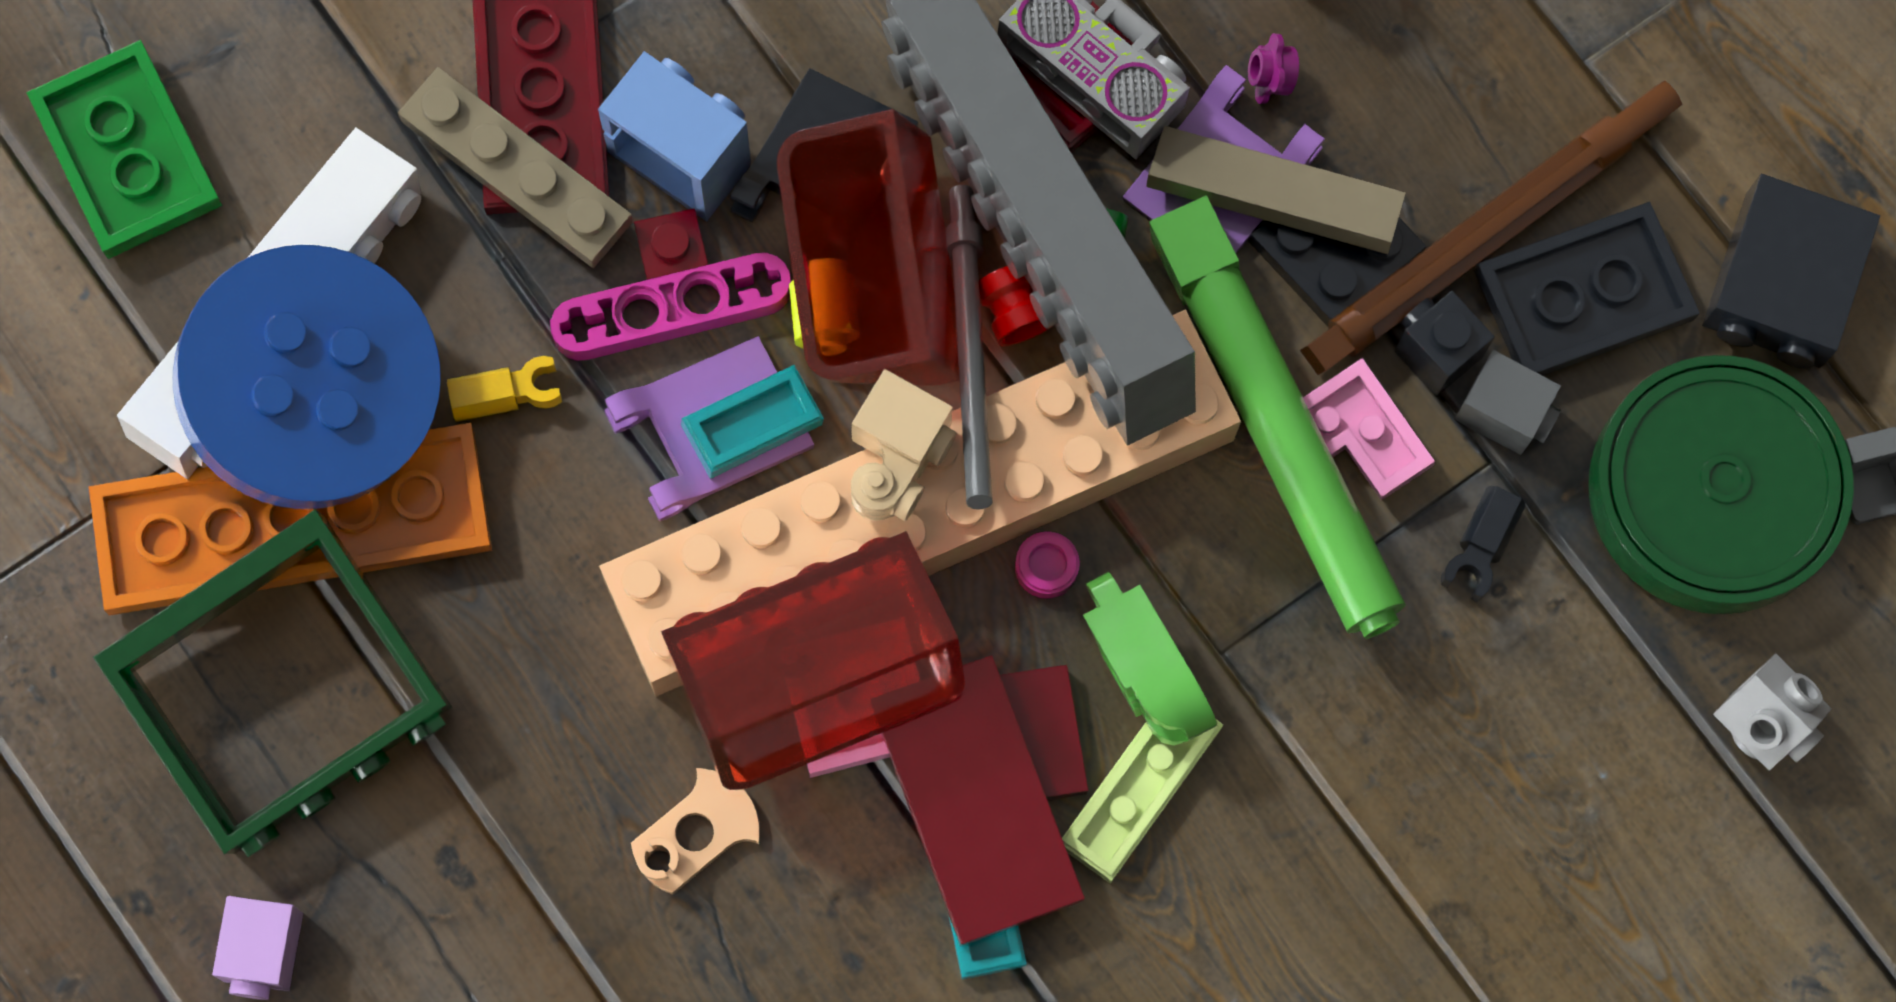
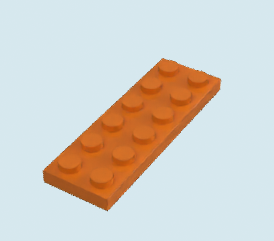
M471 423L428 430L421 445L411 458L377 489L344 504L315 509L325 516L362 573L492 551L476 439ZM209 467L196 468L188 480L179 473L172 472L89 486L104 611L110 616L169 606L314 509L280 507L259 501L231 487ZM318 549L258 590L339 576L321 549Z

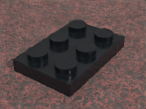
M1650 201L1480 262L1474 270L1512 360L1542 376L1692 322L1700 314Z

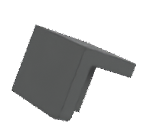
M1896 427L1846 439L1845 442L1851 458L1854 477L1851 521L1859 525L1896 515Z

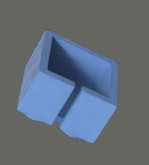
M644 51L598 108L602 129L605 131L603 134L607 152L686 208H695L696 215L707 222L742 175L751 166L747 122L743 120L745 114L733 101L724 95L715 93L711 98L694 86V79L690 73L675 61L664 58L662 62H659Z

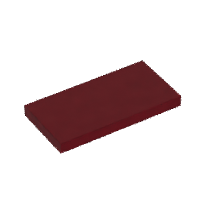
M473 0L478 98L610 197L607 148L603 134L605 131L602 129L598 108L604 102L597 0ZM483 185V201L486 215L519 212Z
M992 655L870 699L871 708L873 709L960 947L1084 901L1083 892Z

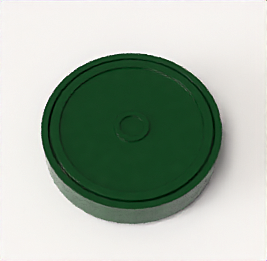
M1711 355L1690 358L1668 365L1647 377L1626 396L1608 419L1596 442L1590 462L1589 500L1591 512L1601 540L1615 562L1634 582L1659 599L1684 609L1708 614H1732L1759 609L1786 597L1800 587L1834 553L1848 525L1853 504L1854 477L1851 458L1840 428L1830 412L1808 388L1795 378L1768 364L1737 356Z

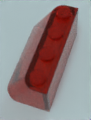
M894 109L800 130L789 136L778 152L777 170L803 349L808 366L817 375L835 383L876 384L884 369L913 385L936 386L959 381L955 293L949 253L946 249V232L931 137Z
M907 531L890 538L878 537L869 540L854 553L829 563L816 562L808 565L795 577L770 587L749 589L742 593L734 602L707 613L694 612L678 620L673 627L661 631L665 647L722 786L729 790H742L756 786L936 711L954 701L965 688L958 636Z

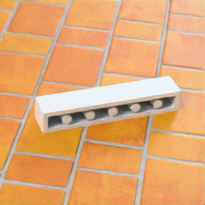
M355 127L248 257L282 246L320 245L351 252L375 264L383 249V239L395 225L402 227L407 224L420 205L421 191L417 168ZM177 342L117 414L126 438L188 480L199 465L203 468L207 467V465L189 442L180 423L175 406L173 364Z

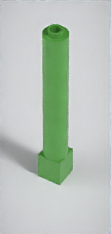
M1207 195L1149 221L1151 241L1182 304L1187 305L1347 633L1361 631L1364 638L1369 639L1392 629L1400 623L1396 614L1406 606V603L1239 270V259Z

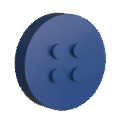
M291 245L269 249L238 262L221 274L207 288L191 311L179 337L173 364V394L178 417L189 442L203 462L218 477L243 494L265 503L294 509H317L344 504L370 493L389 480L411 458L428 433L435 416L440 392V362L434 335L425 315L410 293L394 277L369 260L351 252L320 245Z

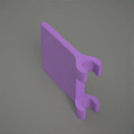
M1227 65L1218 73L1200 101L1178 127L1182 131L1309 166L1323 149L1321 144L1325 140L1304 124L1283 154H1281L1229 115L1227 111L1235 104L1245 90L1243 84L1246 82V79ZM1153 160L1123 195V200L1150 221L1195 201L1146 187ZM1212 206L1237 254L1250 238L1251 233L1262 223L1263 219Z
M759 336L653 383L626 389L605 399L608 408L604 410V413L615 434L625 431L650 417L679 475L663 480L649 488L652 496L648 497V500L659 521L677 515L692 504L715 492L814 448V443L807 432L710 479L681 427L683 417L777 373Z

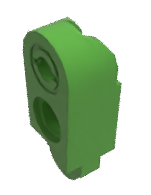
M1109 572L1086 583L1089 594L1097 608L1084 614L1083 617L1095 638L1102 658L1135 716L1143 715L1150 730L1160 742L1173 746L1190 741L1218 726L1204 693L1141 585L1122 593Z

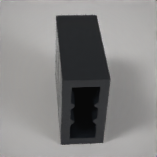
M1761 173L1745 195L1702 326L1717 331V336L1729 344L1740 347L1757 345L1776 352L1777 358L1790 366L1797 368H1812L1815 366L1821 368L1838 350L1881 215Z

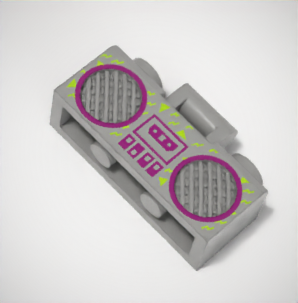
M1017 0L999 19L997 35L1009 54L1137 160L1162 133L1164 126H1168L1185 108L1190 89L1184 83L1186 81L1184 72L1174 61L1164 55H1158L1155 59L1148 53L1158 42L1162 34L1121 0H1107L1096 12L1095 8L1090 5L1092 0ZM1110 23L1124 36H1126L1130 41H1132L1133 44H1128L1124 39H1122L1107 25Z

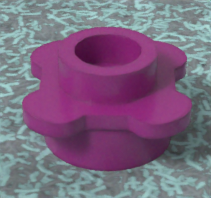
M1273 33L1270 36L1269 42L1265 46L1259 45L1250 56L1248 63L1249 83L1252 86H1256L1255 99L1259 104H1267L1271 94L1288 96L1293 92L1299 75L1298 52L1295 47L1284 45L1281 34Z

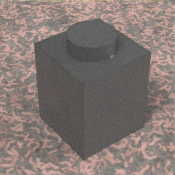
M1493 350L1479 372L1454 420L1522 455L1532 439L1544 443L1552 430L1561 410L1551 404L1561 385Z

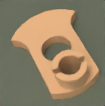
M696 768L697 781L693 791L631 842L633 855L641 873L661 890L675 894L727 849L737 843L750 841L759 844L760 826L753 802L737 782L724 774L714 770ZM698 815L705 817L711 822L714 829V835L710 844L700 851H689L680 846L676 839V831L681 821L689 816ZM664 851L670 855L671 859L667 872L664 870L655 871L647 866L648 858L652 853Z

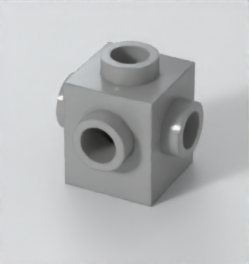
M1775 653L1736 689L1713 715L1732 733L1736 745L1746 755L1758 759L1770 770L1787 754L1795 762L1804 757L1824 737L1816 727L1832 708L1823 700L1819 688L1812 680L1803 674L1795 673Z

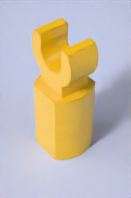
M534 357L526 362L520 371L511 372L510 367L447 379L450 403L455 421L460 422L519 410L518 404L526 402L544 409L552 408L562 403L559 388L541 391L534 387V382L538 376L556 372L553 357Z

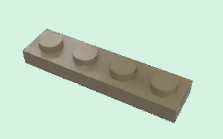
M439 67L433 71L398 111V116L403 124L593 269L633 223L630 212Z

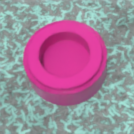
M1055 532L1036 533L1027 538L1017 552L1015 561L1016 577L1023 589L1033 596L1045 599L1061 596L1076 581L1080 565L1079 555L1073 543L1065 536Z

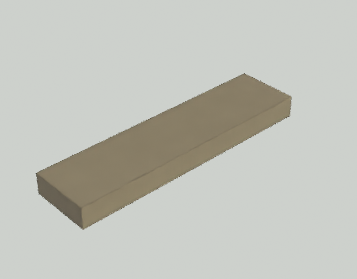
M1168 126L1163 128L1146 184L1148 188L1191 200H1197L1207 195L1212 206L1384 254L1389 253L1406 192Z

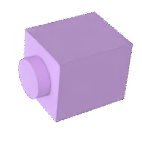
M227 896L212 975L223 982L231 983L229 994L235 996L269 1000L270 989L289 991L303 912L291 904Z

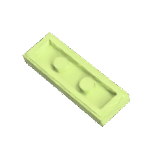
M1216 720L1218 726L1190 741L1173 746L1161 743L1152 733L1146 722L1062 837L1067 853L1111 884L1218 735L1223 724Z

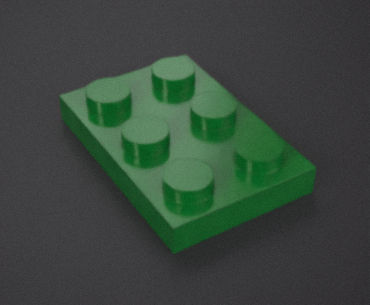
M141 40L26 92L107 259L223 206Z

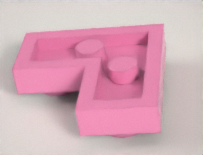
M1363 358L1303 397L1332 457L1346 449L1381 501L1434 466V459Z

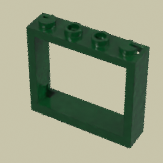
M315 509L93 656V659L223 854H235L242 849L246 856L250 857L261 851L281 836L275 826L298 812L302 820L316 814L336 799L330 789L351 775L354 776L358 783L371 777L391 762L385 752L406 738L409 739L413 746L426 740L446 725L440 715L452 708V705L325 516ZM318 549H321L422 701L238 824L136 670Z

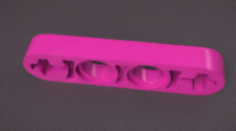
M755 253L572 298L561 303L553 312L550 320L552 338L558 351L565 357L576 361L590 360L768 316L780 311L787 304L790 297V272L786 264L777 256L769 253ZM765 271L769 280H780L772 284V295L760 297L759 291L755 288L739 291L738 299L741 305L730 306V293L725 281L726 278L734 277L736 289L754 284V274ZM700 284L712 286L720 295L718 306L707 314L691 312L684 304L685 295L690 288ZM645 299L657 306L659 315L657 321L652 326L646 329H635L625 323L623 319L624 310L635 300ZM612 307V318L619 335L609 337L606 324L589 329L587 334L589 340L576 343L573 334L563 335L562 332L572 328L571 319L576 316H583L587 325L606 322L602 309Z

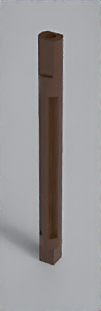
M1664 80L1614 117L1604 116L1328 322V329L1300 349V352L1316 374L1320 375L1347 355L1351 357L1357 356L1401 323L1406 315L1428 297L1433 299L1476 267L1478 263L1484 261L1632 149V142L1682 106L1677 92Z

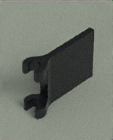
M809 68L755 161L736 184L731 194V199L735 200L731 207V212L753 223L771 190L830 219L831 221L820 239V243L824 245L819 252V256L827 260L844 263L862 224L917 130L919 122Z

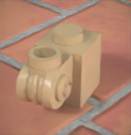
M886 369L883 370L852 422V441L882 457L883 464L876 462L866 463L854 472L851 480V499L856 512L864 518L876 521L885 520L895 515L906 521L914 511L925 488L916 483L917 479L920 478L929 462L936 466L942 463L956 438L957 432L950 429L952 424V406Z

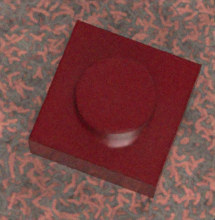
M695 208L634 222L647 280L708 265Z

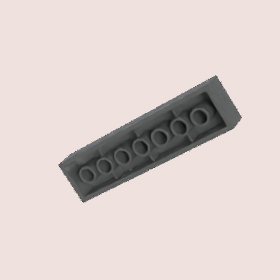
M885 0L888 18L881 21V25L887 42L894 52L887 55L888 65L893 77L901 89L909 86L912 88L918 98V101H915V109L926 132L930 136L939 133L947 147L943 148V155L948 168L958 183L964 180L968 181L975 193L971 197L973 207L984 228L987 231L993 228L997 229L1004 241L1000 248L1010 272L1016 279L1023 276L1026 277L1034 291L1030 293V299L1039 320L1045 328L1054 325L1064 340V342L1060 343L1063 358L1073 376L1079 378L1085 375L1094 390V393L1090 394V399L1103 426L1106 429L1115 426L1128 446L1195 413L1194 349L976 0Z

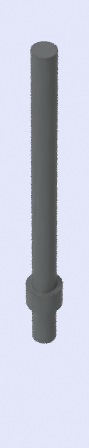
M956 185L949 191L951 224L945 229L946 255L953 261L966 504L972 509H985L992 505L993 500L978 259L984 251L981 226L975 222V209L971 200L974 191L968 185Z

